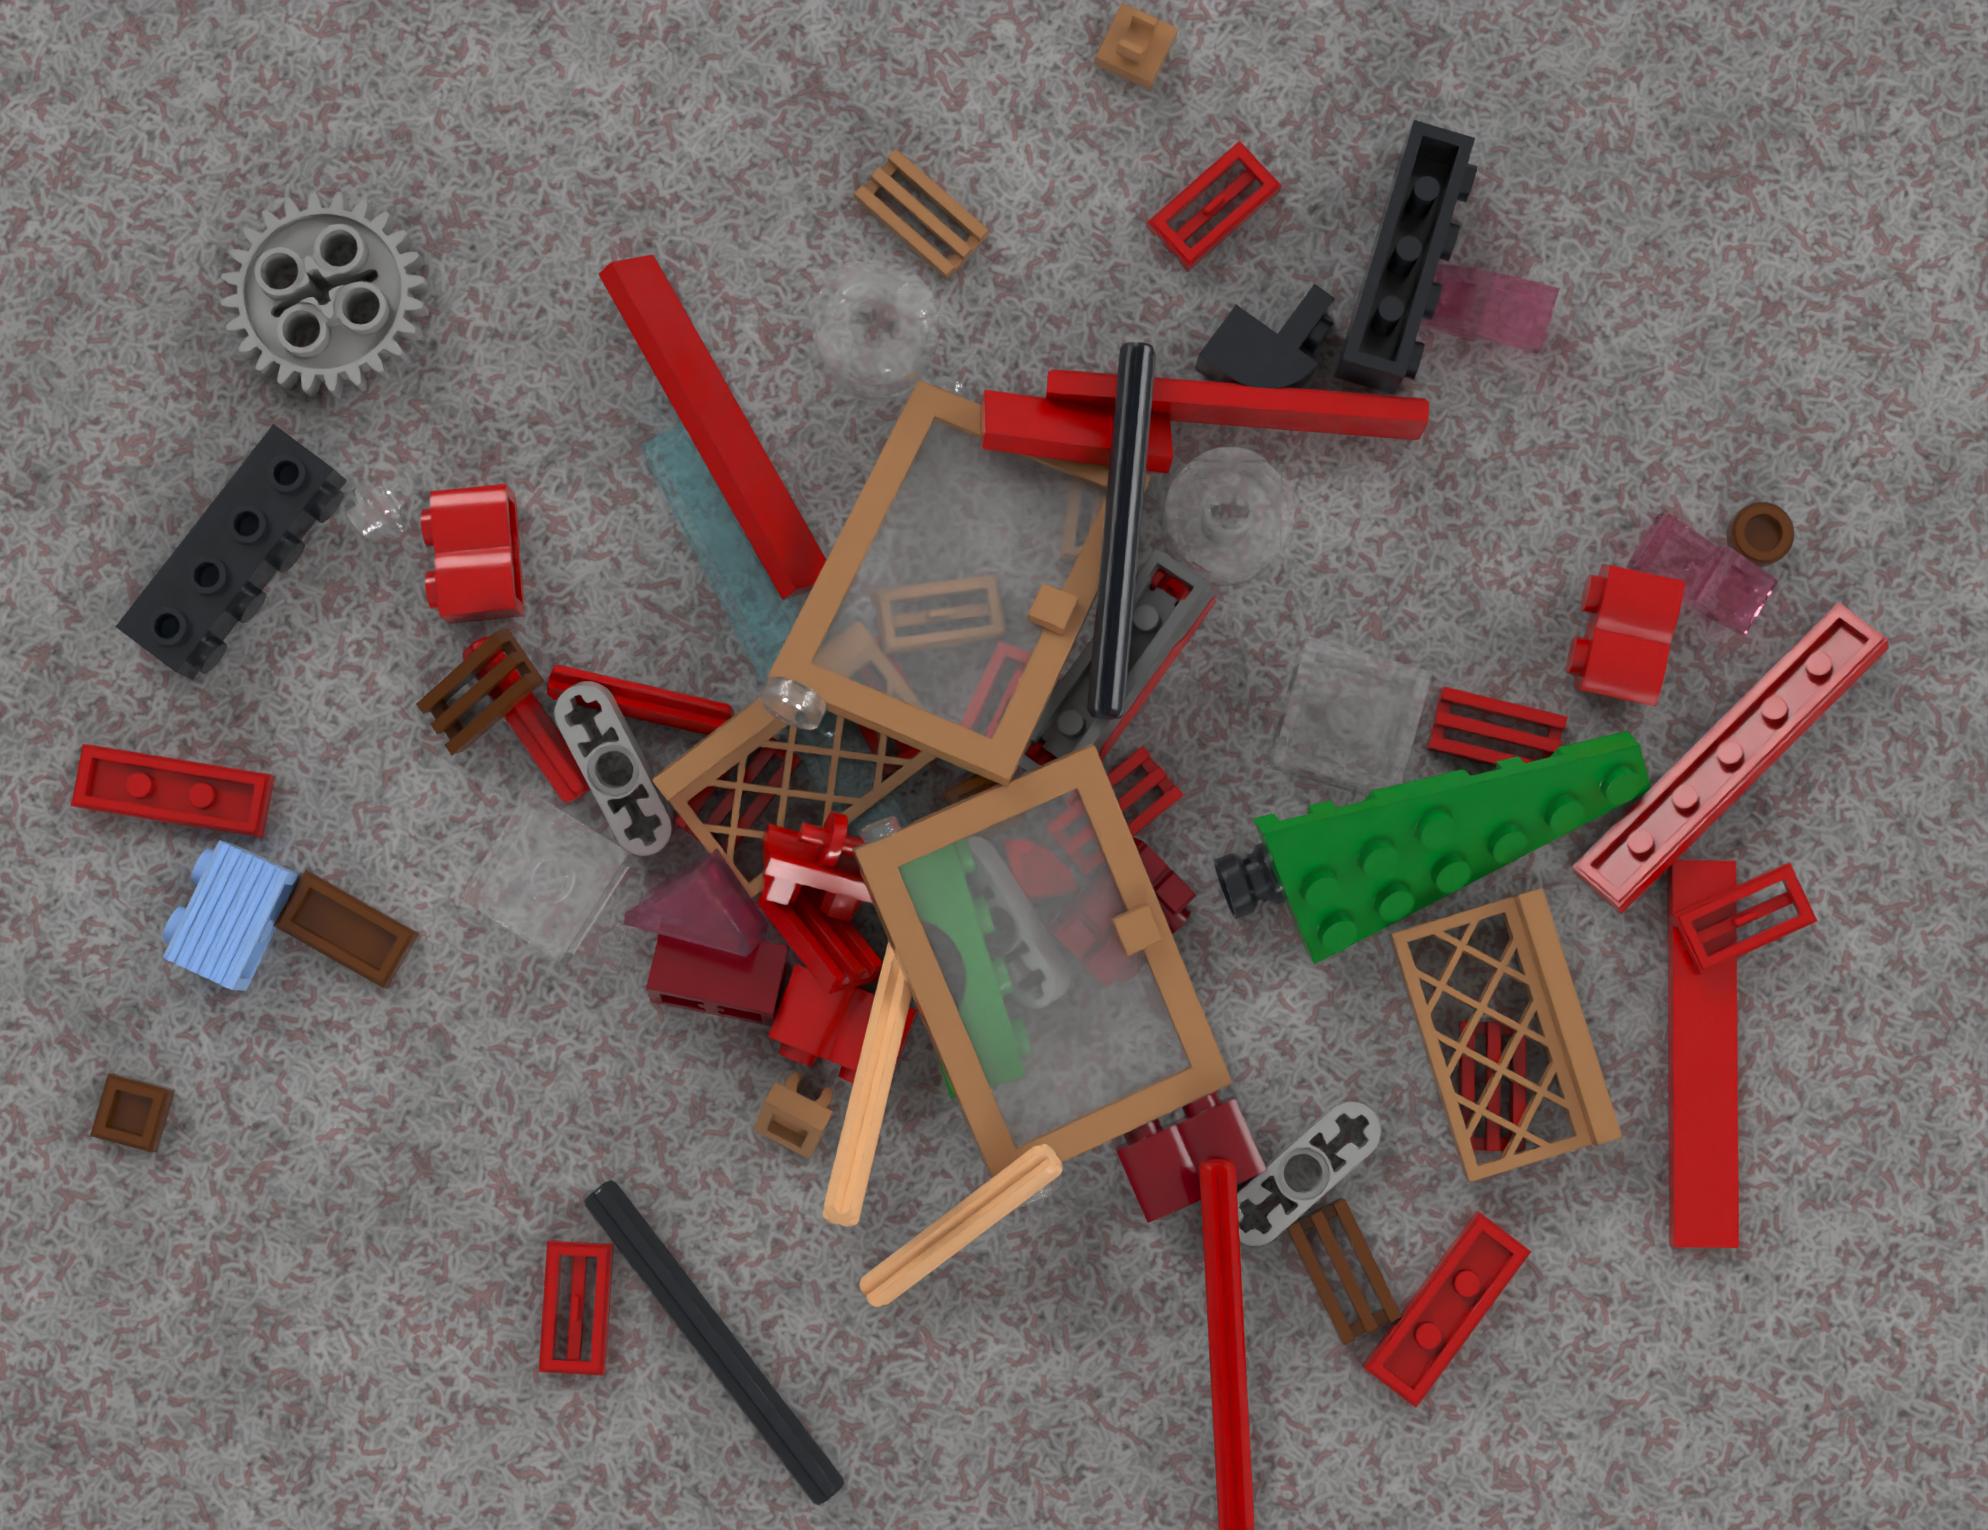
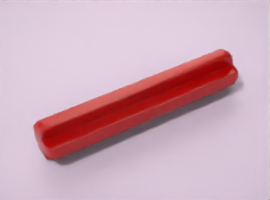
M491 636L483 637L470 644L462 653L463 660L469 657ZM504 651L475 676L478 681L506 657ZM514 670L487 694L492 702L521 678L518 671ZM531 692L503 718L560 800L566 804L578 800L589 792L590 787L564 737Z
M555 665L552 668L547 683V695L554 700H558L564 691L576 683L584 681L596 682L611 692L623 716L704 735H709L734 716V709L727 703L563 665ZM581 695L574 696L577 705L602 710L597 700L586 703Z

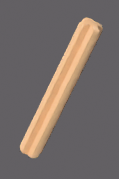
M1048 1144L1033 1146L865 1274L860 1280L859 1287L866 1295L867 1302L873 1307L888 1305L1061 1175L1063 1164L1056 1156L1054 1149Z

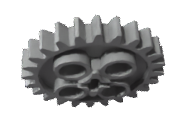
M315 191L310 192L307 209L302 211L288 197L284 199L286 217L278 220L272 213L266 209L263 210L261 213L267 229L261 234L254 229L245 227L242 232L252 244L249 251L230 249L228 253L241 266L240 272L223 273L221 279L229 287L237 291V294L220 300L221 306L226 311L239 314L238 317L225 325L226 329L234 337H246L237 348L238 351L247 360L260 356L255 369L266 378L279 370L277 383L288 391L297 383L300 377L302 390L309 397L316 396L322 381L325 382L328 390L336 398L342 396L344 380L350 379L362 392L366 391V372L373 369L380 377L386 380L390 376L384 360L389 355L403 362L409 359L399 345L402 338L421 340L422 335L410 323L411 317L428 316L429 310L424 303L414 299L413 296L430 290V285L424 277L411 274L425 265L418 252L404 253L413 241L404 229L391 234L395 221L389 213L385 211L372 220L373 207L363 198L350 212L349 201L342 192H336L330 208L325 207L322 199ZM348 243L357 244V253L352 262L340 267L331 265L332 255L338 247ZM286 266L298 267L297 279L292 285L285 289H273L274 276L280 269ZM371 272L378 273L376 280L370 283L364 282ZM330 284L333 287L329 291L331 301L321 305L318 302L322 298L320 288ZM368 300L379 301V312L372 321L361 325L353 323V314L359 304ZM280 307L288 308L280 317H274L276 309ZM307 323H319L320 333L316 341L306 347H296L294 339L299 328Z

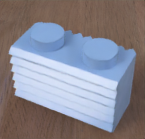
M219 840L215 850L207 848L203 851L193 868L191 883L197 885L187 908L179 906L172 913L165 926L162 940L169 943L163 958L228 989L246 991L276 930V927L273 925L297 886L301 875L233 843Z

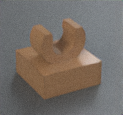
M1121 3L1095 57V65L1151 90L1177 37L1178 28L1141 10Z
M795 1071L787 1078L784 1086L778 1082L774 1083L763 1103L753 1130L810 1160L833 1111L828 1109L833 1098V1089L826 1086L819 1099L812 1101L797 1093L803 1074Z

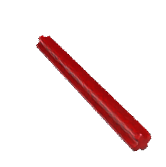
M1212 1159L1201 1162L1199 1173L1218 1529L1255 1530L1236 1168L1232 1160Z

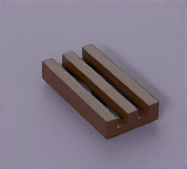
M505 629L495 632L416 705L423 714L432 713L436 720L430 725L437 735L446 733L450 741L445 744V747L451 755L465 751L544 682V679L510 630ZM504 651L507 654L499 664L452 706L449 707L446 704L454 694L501 652ZM517 669L522 677L463 728L458 720Z
M1340 1198L1295 1220L1286 1228L1343 1345L1356 1340L1355 1337L1368 1334L1378 1329V1326L1388 1321L1392 1322L1402 1317L1344 1198ZM1335 1216L1338 1217L1382 1309L1371 1313L1327 1220ZM1315 1227L1359 1317V1320L1348 1324L1304 1234V1231Z

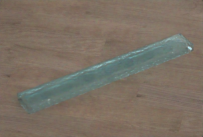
M681 424L640 445V448L766 690L778 683L770 678L767 680V676L799 614L791 598L782 600L684 425ZM809 708L798 717L795 744L832 748L836 714L827 711V709ZM844 718L840 750L871 754L856 723ZM799 752L819 792L826 793L831 756ZM839 757L834 794L860 798L872 789L876 762ZM890 792L849 823L846 834L865 839L866 845L898 832L900 829L909 826L892 792ZM833 802L832 811L840 813L851 804Z

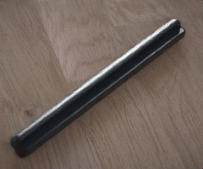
M1143 342L1124 343L1120 347L1087 702V710L1090 715L1103 720L1122 718L1125 707L1156 360L1153 346Z
M610 1180L596 1188L584 1200L585 1207L812 1503L820 1505L833 1497L844 1485V1478L620 1186L615 1181Z

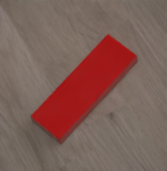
M984 389L980 404L981 449L1109 466L1115 407ZM1151 412L1146 471L1168 474L1174 458L1170 415Z
M83 744L71 806L263 838L275 776Z
M1476 1211L1401 1312L1402 1317L1394 1321L1362 1367L1417 1408L1532 1251L1482 1213Z

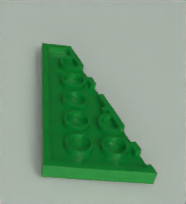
M1628 731L1557 747L1551 757L1524 763L1517 756L1496 761V770L1470 776L1465 769L1372 790L1364 801L1335 807L1332 801L1329 800L1308 805L1306 815L1279 821L1275 814H1269L1253 818V821L1302 945L1315 965L1648 792L1651 789L1640 744Z

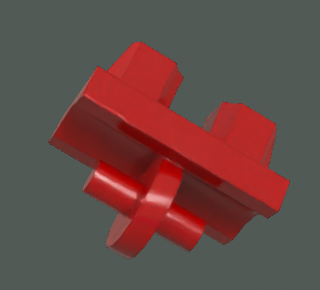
M832 811L828 815L823 827L803 822L799 832L768 824L762 838L764 860L762 892L766 900L785 905L795 903L802 884L821 889L818 896L819 910L829 917L847 922L853 918L863 901L873 904L860 873L862 871L854 852V849L865 845L866 841L865 839L846 834L848 827L847 815Z

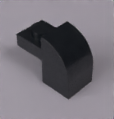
M1314 284L1278 334L1236 304L1200 352L1195 369L1213 382L1236 383L1256 388L1279 389L1287 387L1301 389L1312 378L1319 364L1301 350L1305 348L1313 354L1333 327L1334 322L1326 316L1335 298Z

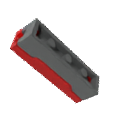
M1156 548L1136 576L1124 715L1120 719L1103 720L1092 717L1087 710L1093 648L1092 637L1051 694L1017 770L1023 774L1089 744L1095 745L1102 762L1216 603L1210 583ZM1074 789L1056 798L1070 806L1079 794L1077 789Z

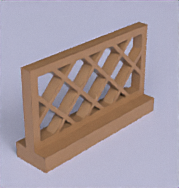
M855 623L818 651L812 662L846 678L852 677L871 662L886 682L885 694L893 697L894 692L899 700L924 710L874 645V641L860 623ZM778 682L656 774L652 781L667 801L672 804L747 902L762 891L763 872L748 882L734 864L733 855L736 835L762 839L765 831L737 827L742 790L780 795L776 825L780 827L784 826L787 796L825 801L821 827L824 826L828 815L832 811L833 802L851 804L840 812L847 815L849 824L936 757L924 751H920L911 759L885 756L887 736L881 733L879 734L877 754L840 750L844 718L836 715L832 748L795 744L798 717L811 707L827 709V705L818 698ZM790 724L787 742L769 740ZM759 746L786 750L781 787L743 782L747 756ZM794 751L831 756L826 793L789 788ZM839 757L876 762L872 789L860 798L834 794ZM738 763L736 781L717 779ZM884 763L902 765L882 780ZM707 786L735 789L730 826L703 823L687 801ZM710 832L729 834L727 852L724 851Z
M1543 888L1388 934L1466 1182H1473L1589 1145H1600L1623 1138ZM1502 913L1510 940L1499 961L1467 945L1479 920ZM1466 924L1459 940L1443 932ZM1431 935L1454 947L1438 980L1415 968L1408 945L1409 941ZM1462 953L1494 969L1478 1001L1446 985ZM1513 954H1515L1520 972L1508 966ZM1503 974L1525 985L1529 997V1003L1519 1023L1487 1007ZM1420 981L1433 987L1427 1001ZM1441 993L1474 1009L1457 1042L1436 1031L1433 1025L1431 1013ZM1482 1014L1514 1030L1498 1063L1466 1047ZM1533 1015L1535 1016L1540 1034L1527 1028ZM1523 1036L1542 1045L1549 1060V1064L1538 1085L1507 1069ZM1439 1042L1453 1049L1446 1063ZM1462 1054L1493 1070L1477 1104L1455 1093L1450 1079ZM1502 1076L1533 1092L1517 1126L1486 1109ZM1553 1077L1560 1097L1547 1090ZM1543 1098L1565 1110L1572 1132L1571 1136L1546 1142L1526 1131ZM1459 1104L1473 1111L1466 1125ZM1484 1117L1513 1134L1500 1158L1477 1164L1470 1138L1480 1118ZM1522 1138L1536 1145V1147L1515 1153Z

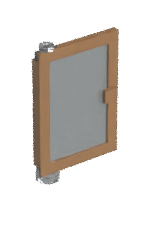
M948 376L936 377L932 385L918 379L767 676V682L759 696V702L768 713L780 721L806 730L816 729L827 710L1008 787L1097 597L1109 466L981 449L980 404L967 399L969 396L968 389L958 380ZM1145 473L1144 493L1151 477L1148 473Z
M1086 745L1012 778L1008 787L1001 784L995 785L900 827L897 817L891 816L876 821L859 831L864 843L852 848V851L861 870V876L990 1178H993L1033 1146H1040L1041 1144L1050 1145L1054 1149L1056 1156L1061 1162H1064L1232 1084L1224 1060L1095 745ZM1061 1175L1018 1207L1034 1203L1052 1194L1063 1184Z

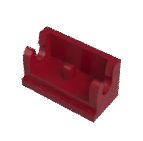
M662 920L646 985L650 1002L772 1027L782 997L788 963L786 962L789 946Z

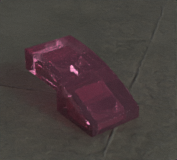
M1438 263L1433 281L1443 284L1442 291L1432 320L1422 318L1420 326L1474 341L1479 336L1536 354L1540 352L1543 348L1560 288L1496 272Z
M1661 513L1656 516L1626 566L1631 570L1685 581L1683 603L1739 634H1747L1778 583V580L1730 546H1715L1670 513Z

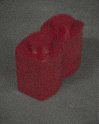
M1217 1091L1183 1106L1182 1109L1185 1116L1174 1122L1161 1126L1157 1118L1123 1134L1126 1142L1115 1147L1148 1223L1201 1200L1199 1166L1203 1161L1212 1159L1232 1160L1236 1168L1237 1184L1267 1170L1237 1101L1233 1096L1221 1100Z

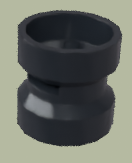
M1262 843L1256 844L1252 853L1246 855V859L1242 860L1240 856L1231 853L1213 860L1219 883L1234 919L1254 913L1259 900H1262V902L1271 901L1276 904L1285 902Z

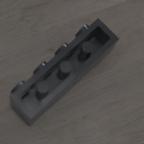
M1417 120L1413 121L1402 146L1334 377L1393 395L1404 377L1414 380L1425 348V343L1415 341L1422 318L1432 320L1442 291L1443 284L1433 281L1439 259L1449 262L1460 229L1459 224L1451 222L1457 200L1467 202L1478 166L1468 163L1475 141L1474 137Z
M273 424L115 627L180 675L193 680L199 671L202 674L208 673L225 654L227 644L223 640L237 622H248L262 607L266 599V593L262 590L277 571L281 573L288 571L300 558L305 548L302 538L316 520L323 523L338 509L344 497V493L340 489L347 480L335 469Z

